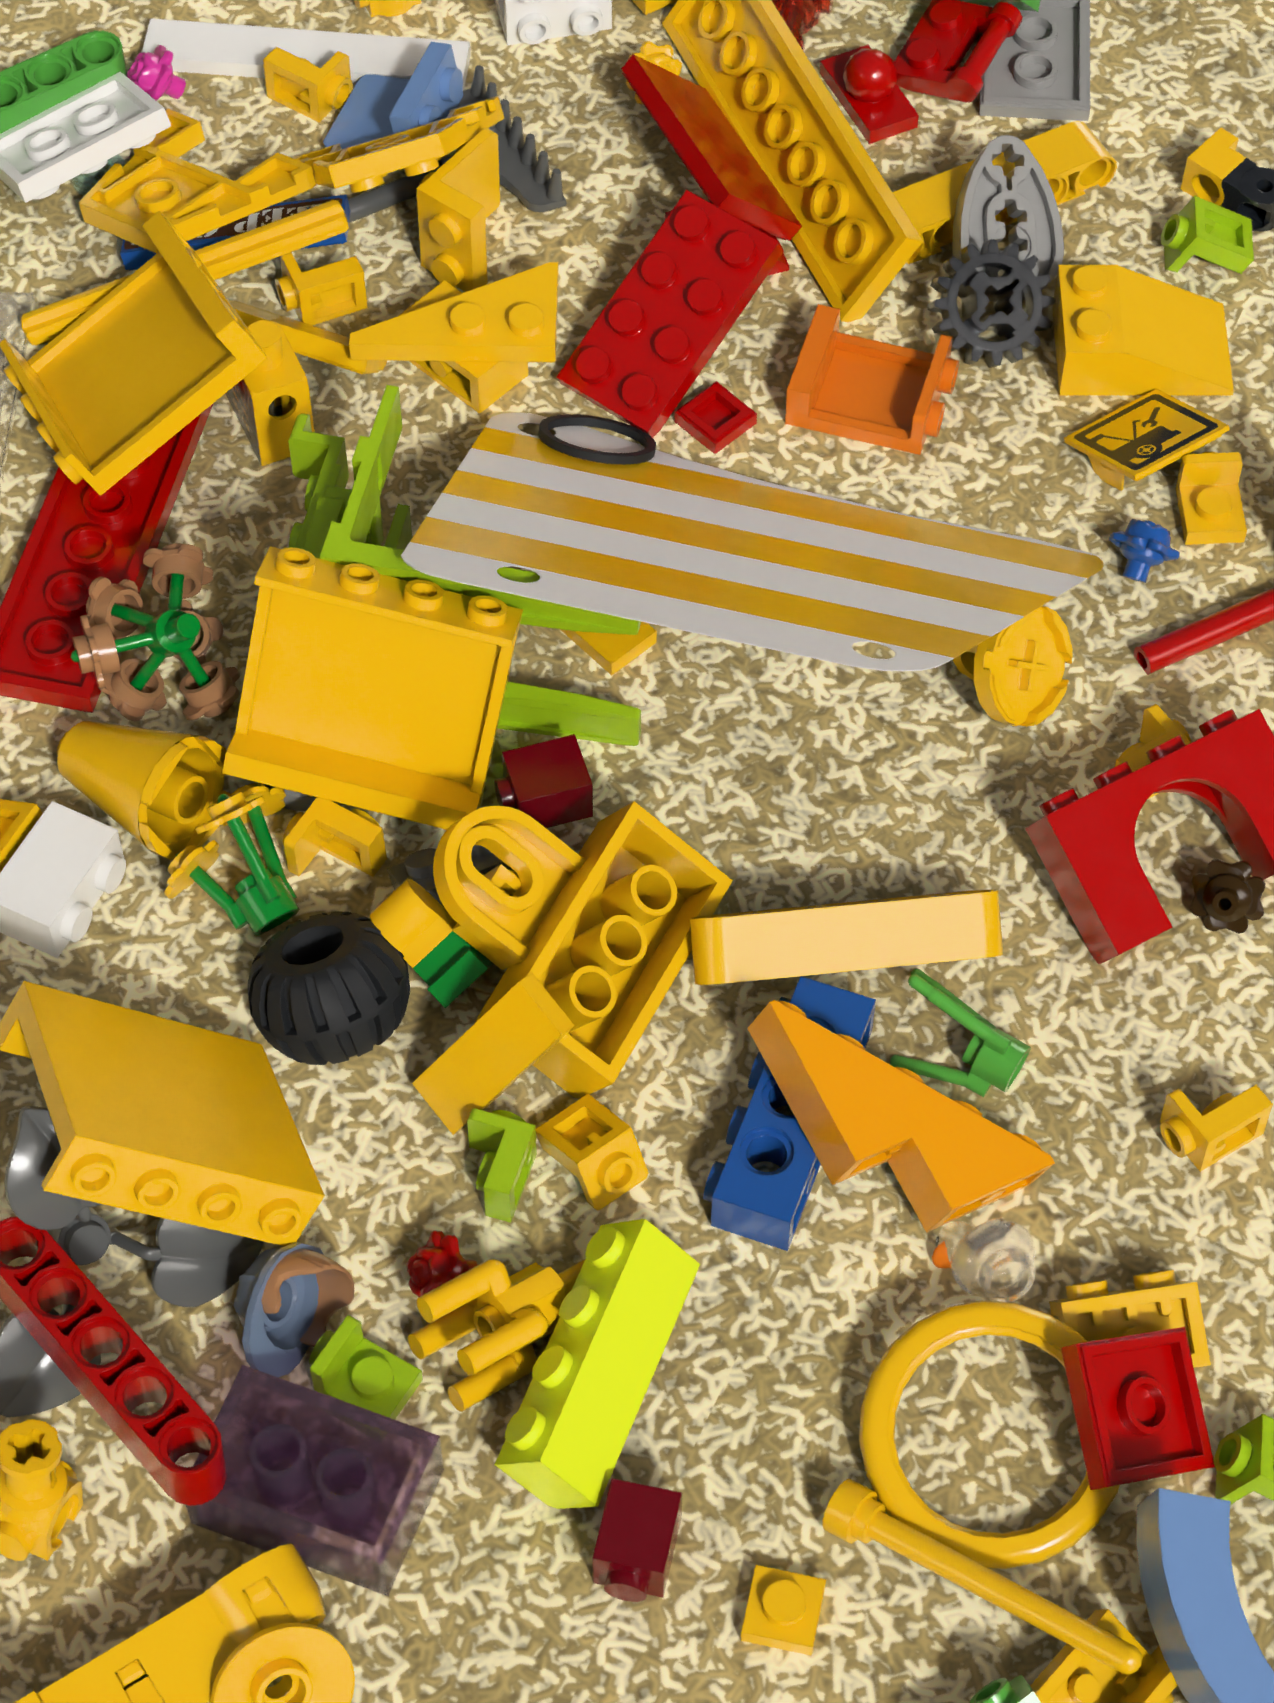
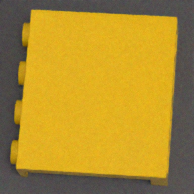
M160 211L142 224V227L159 252L28 361L6 339L0 342V348L10 363L3 371L13 385L23 394L19 399L24 407L40 423L36 426V429L47 444L56 452L53 459L73 483L78 484L84 479L100 496L268 359L194 249Z
M270 546L255 576L254 585H258L260 588L236 729L225 753L222 774L445 830L467 814L479 809L523 609L507 606L500 599L491 596L471 597L443 590L438 584L428 580L417 579L407 581L379 574L377 570L364 564L343 565L323 560L300 548L280 549Z
M23 980L0 1022V1051L32 1059L61 1147V1151L41 1183L44 1191L281 1246L297 1242L325 1195L262 1044Z

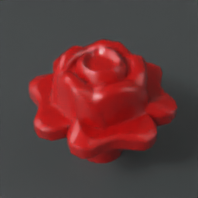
M432 1231L426 1245L417 1248L415 1254L409 1258L406 1264L407 1272L410 1276L408 1285L412 1293L420 1297L478 1266V1263L474 1259L463 1258L460 1254L458 1239L455 1235H444L442 1231Z

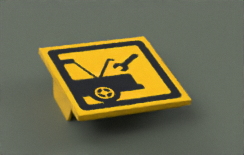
M1155 389L1064 437V443L1088 455L1094 472L1105 483L1122 491L1125 476L1134 481H1139L1182 458L1184 455L1190 454L1218 439L1222 434L1229 431L1230 428L1228 424Z

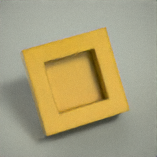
M755 1565L741 1630V1641L812 1656L826 1588V1579Z

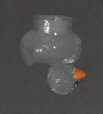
M1001 1217L988 1220L976 1227L965 1221H953L947 1223L938 1232L935 1241L936 1249L932 1255L933 1264L937 1268H951L954 1280L964 1291L976 1297L990 1298L992 1301L1014 1302L1022 1298L1031 1289L1035 1280V1267L1033 1264L1036 1251L1032 1236L1026 1228Z

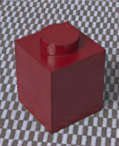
M575 734L502 752L503 778L494 780L499 806L520 810L534 818L545 828L593 817V784Z
M614 1478L611 1479L592 1558L593 1583L604 1585V1590L607 1594L624 1601L641 1602L646 1599L647 1594L664 1598L682 1518V1492Z

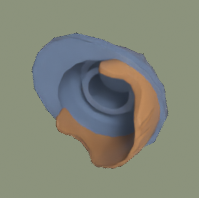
M293 1242L283 1248H271L259 1254L246 1271L239 1276V1285L234 1301V1308L244 1328L242 1343L246 1362L253 1371L272 1379L289 1374L300 1363L310 1346L314 1347L320 1337L326 1332V1326L330 1317L353 1301L355 1288L352 1275L336 1261L324 1256L320 1248L300 1242Z

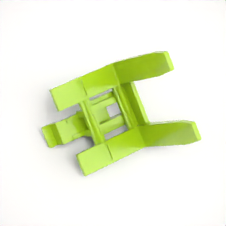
M386 385L370 436L359 437L352 458L354 475L352 490L345 489L349 478L345 438L314 433L311 429L310 415L299 414L297 416L288 443L293 475L297 478L309 480L305 493V510L307 513L303 523H294L288 548L304 549L312 553L316 558L343 565L364 564L374 568L379 574L407 581L417 579L428 580L438 584L443 590L471 597L481 595L495 597L503 601L507 606L523 609L520 622L523 625L580 632L638 634L641 621L430 576L413 569L401 557L402 552L412 539L410 506L397 505L385 545L381 546L384 535L380 495L403 428L399 387ZM501 567L497 570L501 577L515 582L531 583L540 579V576L532 571ZM507 682L497 729L557 737L575 734L576 739L637 746L641 736V710L636 707L582 694Z

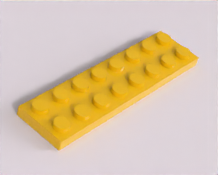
M678 0L662 25L699 86L706 88L801 223L802 228L792 238V241L832 307L840 309V320L849 323L863 318L918 249L923 240L772 0Z

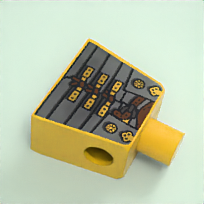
M259 320L253 322L247 328L268 359L225 394L261 466H265L290 457L288 441L299 414L310 415L312 432L315 433L309 384L297 356L281 325L268 320ZM273 400L275 407L282 405L283 416H272L269 414V406Z

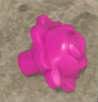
M162 45L157 46L153 53L140 52L126 73L131 81L156 101L164 94L179 99L186 86L185 79L173 74L171 64L173 52L166 50V47Z

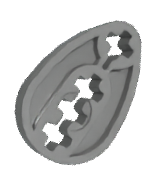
M998 136L980 151L965 176L957 199L953 221V257L962 262L960 249L973 244L981 255V248L984 242L996 239L998 243L1005 238V223L995 219V216L1005 207L1007 208L1008 216L1018 220V224L1010 229L1008 233L1009 243L1019 245L1020 252L1017 259L1022 262L1035 255L1038 261L1032 270L1035 277L1049 274L1052 281L1057 275L1058 265L1062 264L1064 255L1061 218L1054 193L1042 167L1027 145L1014 136ZM1001 152H1004L1005 161L1014 162L1015 168L1006 176L1003 175L1001 166L993 165L992 160ZM987 266L975 268L978 272L983 270L989 277H999L998 272L1001 270L996 267ZM1049 283L1041 287V290L1044 289ZM1003 289L988 295L989 301L997 302V297L1002 293ZM1022 291V300H1025L1024 293Z

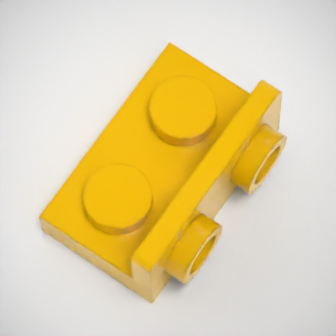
M1174 1270L1133 1275L1135 1288L1108 1292L1107 1280L1071 1284L1065 1286L1067 1299L1049 1301L1051 1315L1058 1316V1320L1079 1332L1087 1342L1185 1327L1194 1368L1211 1365L1198 1284L1194 1281L1176 1282Z

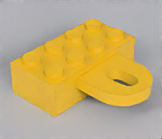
M635 801L600 820L579 854L534 818L520 810L507 806L483 807L467 814L446 830L438 843L433 862L435 887L449 915L461 927L511 965L507 968L475 1021L477 1022L517 982L533 973L575 1025L533 1066L577 1099L614 1084L692 951L690 918L713 915L733 881ZM474 845L485 847L517 873L521 882V892L518 897L506 894L474 867L471 858Z

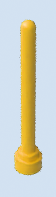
M846 1479L838 1486L830 1498L822 1522L823 1529L849 1544L857 1540L867 1544L874 1540L1123 1674H1132L1140 1668L1142 1655L1136 1646L885 1514L886 1507L877 1501L878 1497L875 1491L852 1479Z

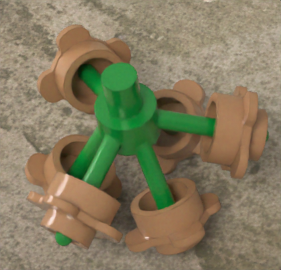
M174 543L165 546L162 550L152 548L144 553L143 563L153 569V588L159 594L169 597L168 611L157 616L143 612L142 598L138 594L137 585L132 580L123 579L117 584L111 583L108 578L98 577L89 587L90 596L86 603L87 615L80 616L84 635L72 637L74 651L71 653V659L74 662H78L81 674L94 673L98 689L108 694L111 704L128 720L140 721L145 712L151 709L159 711L165 707L167 702L163 692L164 681L157 668L166 657L173 656L179 659L182 667L185 670H189L179 685L181 693L188 702V705L183 710V715L187 720H196L203 715L205 717L218 716L227 711L240 695L239 690L235 686V682L240 677L237 668H224L222 663L218 661L206 662L205 654L212 642L220 640L223 636L222 623L216 617L205 618L193 611L192 604L189 601L182 600L197 595L202 585L209 584L213 580V570L204 565L202 561L203 551L197 546ZM139 625L146 627L144 633L128 636ZM148 646L151 652H153L146 662L132 658L123 661L120 665L118 657L120 652Z

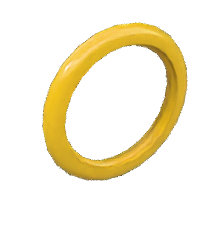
M980 1300L949 1306L917 1321L889 1346L871 1374L861 1404L859 1443L867 1478L873 1490L877 1493L880 1503L885 1505L886 1512L891 1517L987 1568L1009 1569L1043 1562L1074 1546L1100 1522L1117 1495L1120 1485L1090 1490L1086 1471V1475L1073 1497L1053 1516L1029 1528L1005 1533L976 1531L952 1523L932 1510L913 1490L900 1465L895 1443L896 1411L903 1389L916 1369L932 1354L961 1339L981 1335L1009 1336L1036 1345L1056 1358L1065 1367L1061 1347L1087 1342L1079 1332L1049 1313L1014 1302Z

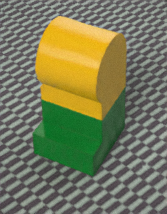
M407 878L370 913L369 917L374 926L381 931L382 936L393 947L404 955L403 959L430 986L427 990L444 1008L451 1004L493 964V962L452 931L457 922L427 890L412 879Z

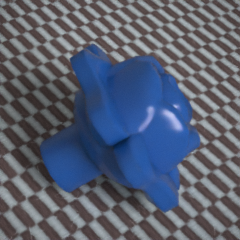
M1131 519L1125 532H1113L1109 537V541L1115 546L1120 547L1122 555L1128 559L1123 577L1146 583L1151 566H1158L1164 561L1176 560L1180 555L1179 551L1170 547V531L1161 525H1156L1152 521Z

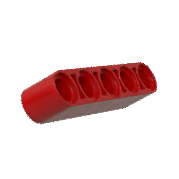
M9 1217L0 1221V1299L169 1497L177 1503L188 1506L202 1505L214 1499L222 1491L227 1479L222 1438L215 1423L47 1230L25 1224L18 1217ZM28 1256L33 1258L29 1263L22 1266L13 1267L8 1265L18 1257ZM70 1304L76 1306L72 1311L64 1315L48 1314L59 1305ZM103 1353L119 1355L114 1361L105 1365L89 1363L94 1357ZM154 1402L163 1405L159 1411L151 1415L141 1416L132 1413L136 1407L144 1403ZM188 1453H200L207 1456L202 1463L193 1467H183L175 1464L180 1457Z

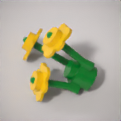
M252 783L238 788L230 796L220 794L217 799L218 802L206 808L212 820L195 828L197 833L200 834L219 825L229 826L252 872L251 875L235 886L240 896L236 901L206 873L216 862L220 854L217 851L220 845L215 840L209 842L205 847L200 846L197 848L194 844L190 845L176 854L167 870L171 876L167 880L168 886L164 894L169 899H172L196 882L226 912L236 930L249 924L253 933L257 936L295 916L300 910L295 902L297 896L286 879L264 816L273 815L285 807L284 798L286 794L284 789L276 787L269 790L262 783ZM251 822L267 868H265L244 825L245 823Z

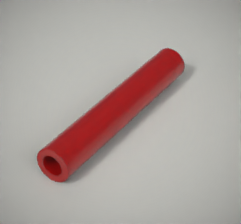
M1274 588L1135 647V659L1145 673L1149 675L1274 621Z

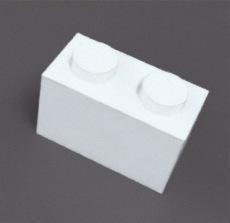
M51 801L0 872V933L56 958L59 957L69 941L78 942L89 928L92 919V908L103 892L108 894L114 892L125 874L126 860L124 859L118 830Z

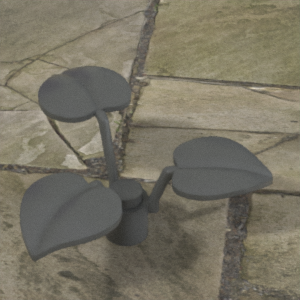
M34 1106L21 1108L16 1138L5 1173L4 1184L8 1204L14 1214L25 1224L47 1230L76 1265L82 1266L96 1262L105 1254L109 1245H117L142 1259L156 1261L151 1276V1285L158 1297L173 1305L198 1307L220 1296L237 1283L239 1276L246 1271L261 1252L263 1241L165 1218L160 1219L156 1228L155 1235L158 1247H149L120 1233L116 1227H109L107 1222L93 1208L94 1206L101 1205L100 1203L44 1191L41 1183L61 1151V1147L48 1108ZM65 1304L61 1314L54 1308L48 1314L64 1315L72 1311L76 1306ZM12 1313L0 1328V1416L20 1417L44 1412L80 1395L81 1393ZM101 1354L94 1357L89 1363L100 1365Z

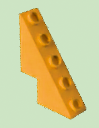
M776 1000L769 1002L747 1028L831 1184L835 1185L888 1162L926 1233L1031 1185L1055 1164L1052 1156L1042 1151L1039 1144L1033 1139L1003 1129L984 1118L982 1113L973 1105L948 1098L925 1085L924 1081L916 1073L905 1068L893 1067L867 1052L864 1046L856 1039L843 1034H835L808 1019L800 1008L789 1002Z

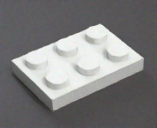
M118 72L1 133L0 179L25 203L32 199H43L54 194L59 189V186L80 174H89L100 170L107 164L108 159L127 149L140 148L149 144L155 139L156 134L171 127V123L165 108L122 72Z

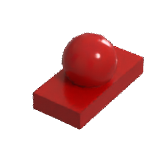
M868 44L820 61V75L868 144L918 127L919 114L896 84L897 71L894 61L889 55L877 48L871 49Z

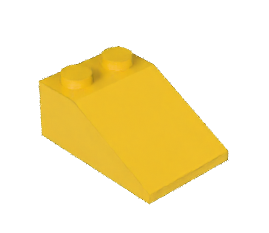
M1058 265L1054 291L1056 304L1052 305L1059 395H1145L1155 389L1168 395H1233L1234 388L1223 303L1118 265Z

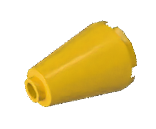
M82 721L74 725L62 736L57 747V765L60 774L152 853L169 860H173L176 856L175 854L181 852L184 848L193 844L198 848L207 841L219 826L200 834L197 833L195 828L212 820L206 808L217 803L220 794L231 795V793L223 790L225 774H222L226 748L204 736Z

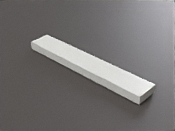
M150 18L142 49L143 53H153L157 46L162 45L166 47V50L173 52L171 64L174 72L265 78L263 59L275 47L299 58H304L320 68L337 51H340L349 56L351 80L353 85H356L358 80L367 74L410 79L430 42L446 43L452 45L457 69H460L462 72V90L465 89L471 56L470 42L152 18Z

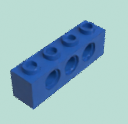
M802 976L799 978L792 998H780L779 1001L789 1002L800 1008L808 1019L835 1034L850 1036L866 1048L873 1030L876 999ZM759 1051L748 1081V1088L755 1091L748 1108L738 1105L733 1113L726 1136V1144L732 1145L731 1151L725 1164L718 1161L714 1162L705 1185L703 1200L712 1202V1227L788 1251L821 1164L795 1116L782 1115L775 1111L779 1107L789 1105ZM767 1161L778 1165L780 1168L772 1172H762L753 1168L752 1165Z

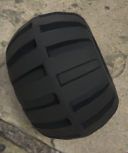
M334 911L330 915L321 913L310 916L309 919L304 921H296L286 926V930L278 931L268 939L253 960L248 979L250 1014L267 1042L276 1050L297 1062L309 1065H325L328 1061L336 1064L348 1061L349 1057L355 1055L359 1057L373 1050L375 1044L380 1045L387 1040L394 1030L398 1028L406 1013L410 995L408 964L403 959L404 955L382 936L381 931L374 926L370 918L361 914Z

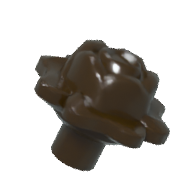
M1213 859L1208 863L1207 874L1198 873L1191 880L1195 895L1190 905V911L1195 916H1205L1204 926L1210 931L1228 929L1238 934L1244 933L1248 928V919L1255 921L1264 915L1261 896L1266 887L1265 881L1261 877H1250L1252 868L1246 861L1230 864L1219 859Z

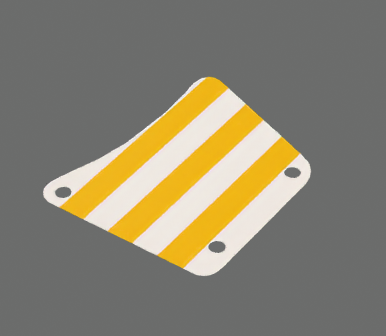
M517 412L502 413L489 419L401 554L403 561L413 569L430 576L842 665L880 671H922L943 665L1098 573L1104 566L1103 561L1098 556L1089 552L1033 538L911 516L769 483L683 459L659 450L655 451V455L651 460L638 464H606L583 460L561 453L543 443L539 436L527 434L518 429L520 424H540L543 419L548 417ZM560 426L553 428L556 431L554 436L590 450L610 453H632L645 449L643 445L584 426ZM506 566L521 567L537 573L540 579L531 583L515 582L501 577L497 570ZM857 642L881 644L892 649L895 652V656L889 659L871 658L856 652L852 645Z

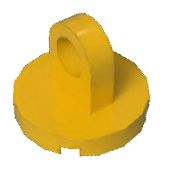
M1041 606L953 659V662L961 673L974 680L978 701L991 719L1009 726L1029 727L1040 724L1053 714L1064 697L1069 680L1062 678L1065 671V663L1072 664L1073 648L1068 628L1058 613L1048 607Z

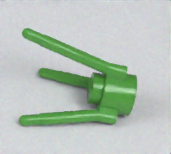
M913 969L908 979L909 985L974 1033L962 1057V1061L972 1067L969 1073L900 1055H893L890 1058V1064L893 1067L905 1068L922 1076L964 1086L982 1097L985 1096L991 1085L1006 1093L1022 1069L1031 1047L996 1028L922 970Z

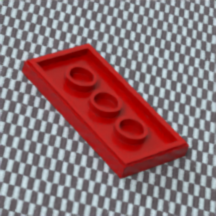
M632 54L621 68L622 74L710 203L753 227L783 240L791 241L802 228L801 223L706 88Z

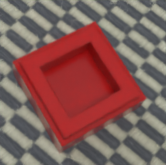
M716 381L676 410L674 422L712 453L717 454L757 424V413Z

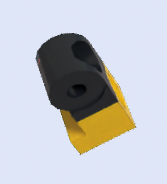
M1221 127L1187 157L1180 189L1192 197L1197 196L1250 218L1252 221V231L1263 232L1274 228V170L1258 167L1255 162L1237 152L1236 148L1239 138Z

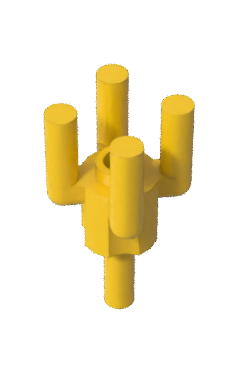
M489 1259L417 1298V1307L421 1316L430 1323L408 1335L409 1346L418 1359L426 1358L477 1330L481 1337L457 1351L459 1364L465 1373L469 1375L448 1387L449 1399L458 1411L463 1412L532 1372L537 1360L532 1344L553 1333L559 1320L560 1305L566 1295L572 1290L585 1259L559 1274L550 1266L542 1267L535 1262L510 1277L505 1265L501 1261Z

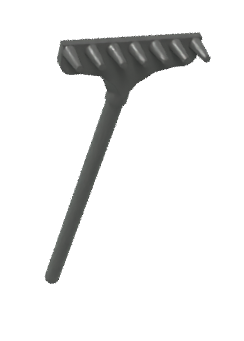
M477 65L475 67L471 89L463 90L464 95L457 108L497 96V88L494 82L488 83L486 91L483 66ZM502 99L500 103L505 118L488 128L498 134L500 185L506 187L520 199L527 209L534 212H547L566 206V198L563 196L561 171L553 169L550 178L548 153L541 151L537 161L535 136L527 134L524 143L522 119L518 116L514 117L511 125L509 101ZM452 156L439 160V167L415 176L402 177L348 199L351 210L349 223L416 197V188L422 179L430 172L438 170Z

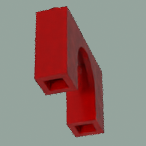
M1230 709L1198 726L1204 737L1185 745L1182 737L1178 735L1146 752L1151 762L1150 764L1132 772L1126 761L1093 779L1098 790L1079 799L1074 788L1046 801L1039 806L1044 817L1025 828L1090 954L1098 964L1106 962L1173 927L1139 863L1135 848L1134 836L1137 818L1143 805L1152 794L1176 792L1189 795L1201 801L1222 821L1240 857L1251 865V876L1261 877L1264 880L1274 875V735L1260 709L1240 719L1237 718L1234 710Z

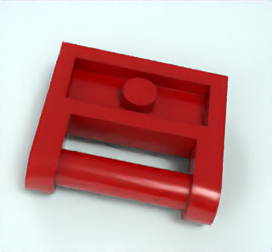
M932 0L894 61L897 71L896 84L901 88L917 93L961 102L974 101L983 87L982 77L1006 37L1013 36L1022 23L1021 12L1017 7L1007 2H998L994 7L958 0ZM983 33L965 65L958 67L977 35Z

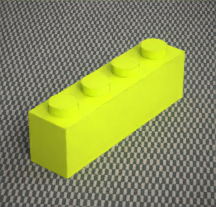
M647 1219L600 1225L598 1231L588 1242L585 1250L586 1259L572 1290L566 1295L560 1305L559 1320L546 1349L541 1353L533 1366L532 1381L518 1412L514 1414L506 1427L505 1442L494 1464L546 1505L556 1509L598 1507L700 1266V1263Z

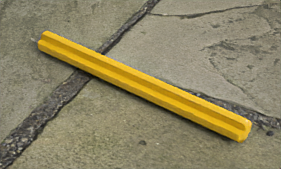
M331 200L195 250V252L214 280L344 233L349 229L348 220L341 203L338 200ZM130 275L24 313L20 319L27 340L36 346L53 340Z

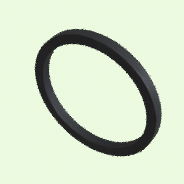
M566 414L545 418L539 425L538 436L543 443L561 453L583 460L606 464H638L651 460L656 451V441L650 435L636 427L611 419ZM560 426H588L607 429L638 441L645 449L632 453L595 451L567 443L554 436L549 430Z

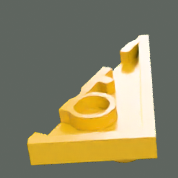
M548 262L352 332L349 338L350 359L556 362L558 262Z

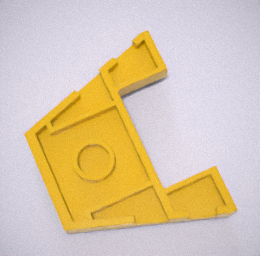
M495 96L452 109L447 118L344 149H341L340 143L292 158L312 166L317 185L334 189L349 185L351 192L356 193L383 184V177L387 176L389 172L404 168L406 176L409 177L438 168V161L443 156L471 140L482 129L490 128L500 122L505 116L499 97Z
M166 109L171 127L156 134L155 139L149 144L140 148H133V157L123 167L121 164H114L80 200L79 207L85 223L157 254L159 251L142 227V224L158 211L167 218L186 241H189L308 191L316 186L311 165L278 152L237 180H231L180 159L179 157L205 141L201 122L171 109Z

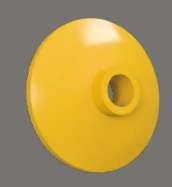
M307 1623L275 1625L252 1635L229 1655L214 1681L210 1703H351L355 1686L353 1664L341 1642L325 1629ZM283 1675L279 1683L267 1687L274 1679Z

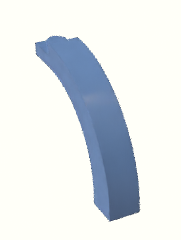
M1158 1488L1137 1505L1136 1544L1140 1580L1154 1633L1163 1657L1188 1703H1274V1671L1266 1661L1250 1630L1240 1604L1233 1576L1229 1545L1231 1501Z

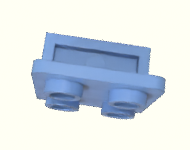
M430 42L410 79L375 74L362 76L326 135L324 146L328 147L340 143L341 149L447 118L450 110L457 108L464 95L462 90L463 75L461 70L457 69L452 45Z

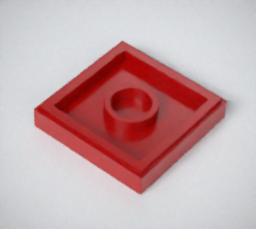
M1185 1327L1061 1347L1090 1490L1215 1467Z

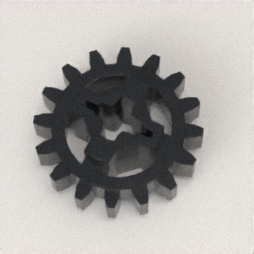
M990 239L982 244L981 255L978 249L973 244H970L960 249L962 262L955 257H951L942 264L949 278L938 277L931 282L930 286L942 294L940 299L927 304L928 310L941 313L943 319L932 330L934 334L948 331L953 337L951 352L964 347L966 349L964 363L968 365L976 363L982 354L989 368L1001 365L1003 355L1011 363L1023 359L1021 346L1031 351L1042 344L1034 331H1045L1052 327L1053 322L1042 315V309L1056 304V298L1044 296L1041 292V287L1051 281L1050 275L1035 277L1032 270L1036 266L1038 258L1033 255L1022 262L1018 260L1019 245L1016 243L1006 246L999 253L996 239ZM996 267L1004 270L1005 273L1000 277H989L983 270L978 272L975 268ZM1003 289L1002 293L997 297L998 301L994 306L996 313L980 319L986 311L985 307L989 303L987 296ZM1022 291L1025 297L1026 311L1022 309ZM957 296L961 299L962 318H960L957 308ZM993 330L999 337L1005 336L1008 340L991 342L978 338V336L984 331Z

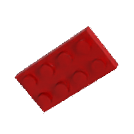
M686 189L556 378L563 386L625 423L644 431L653 438L665 425L784 252L780 242Z

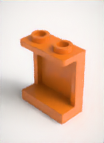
M818 304L787 387L785 424L921 455L927 435L937 438L941 429L945 412V403L938 402L941 392L952 394L955 387L959 360L950 358L953 337L941 334L935 353L932 354L839 332L840 309Z

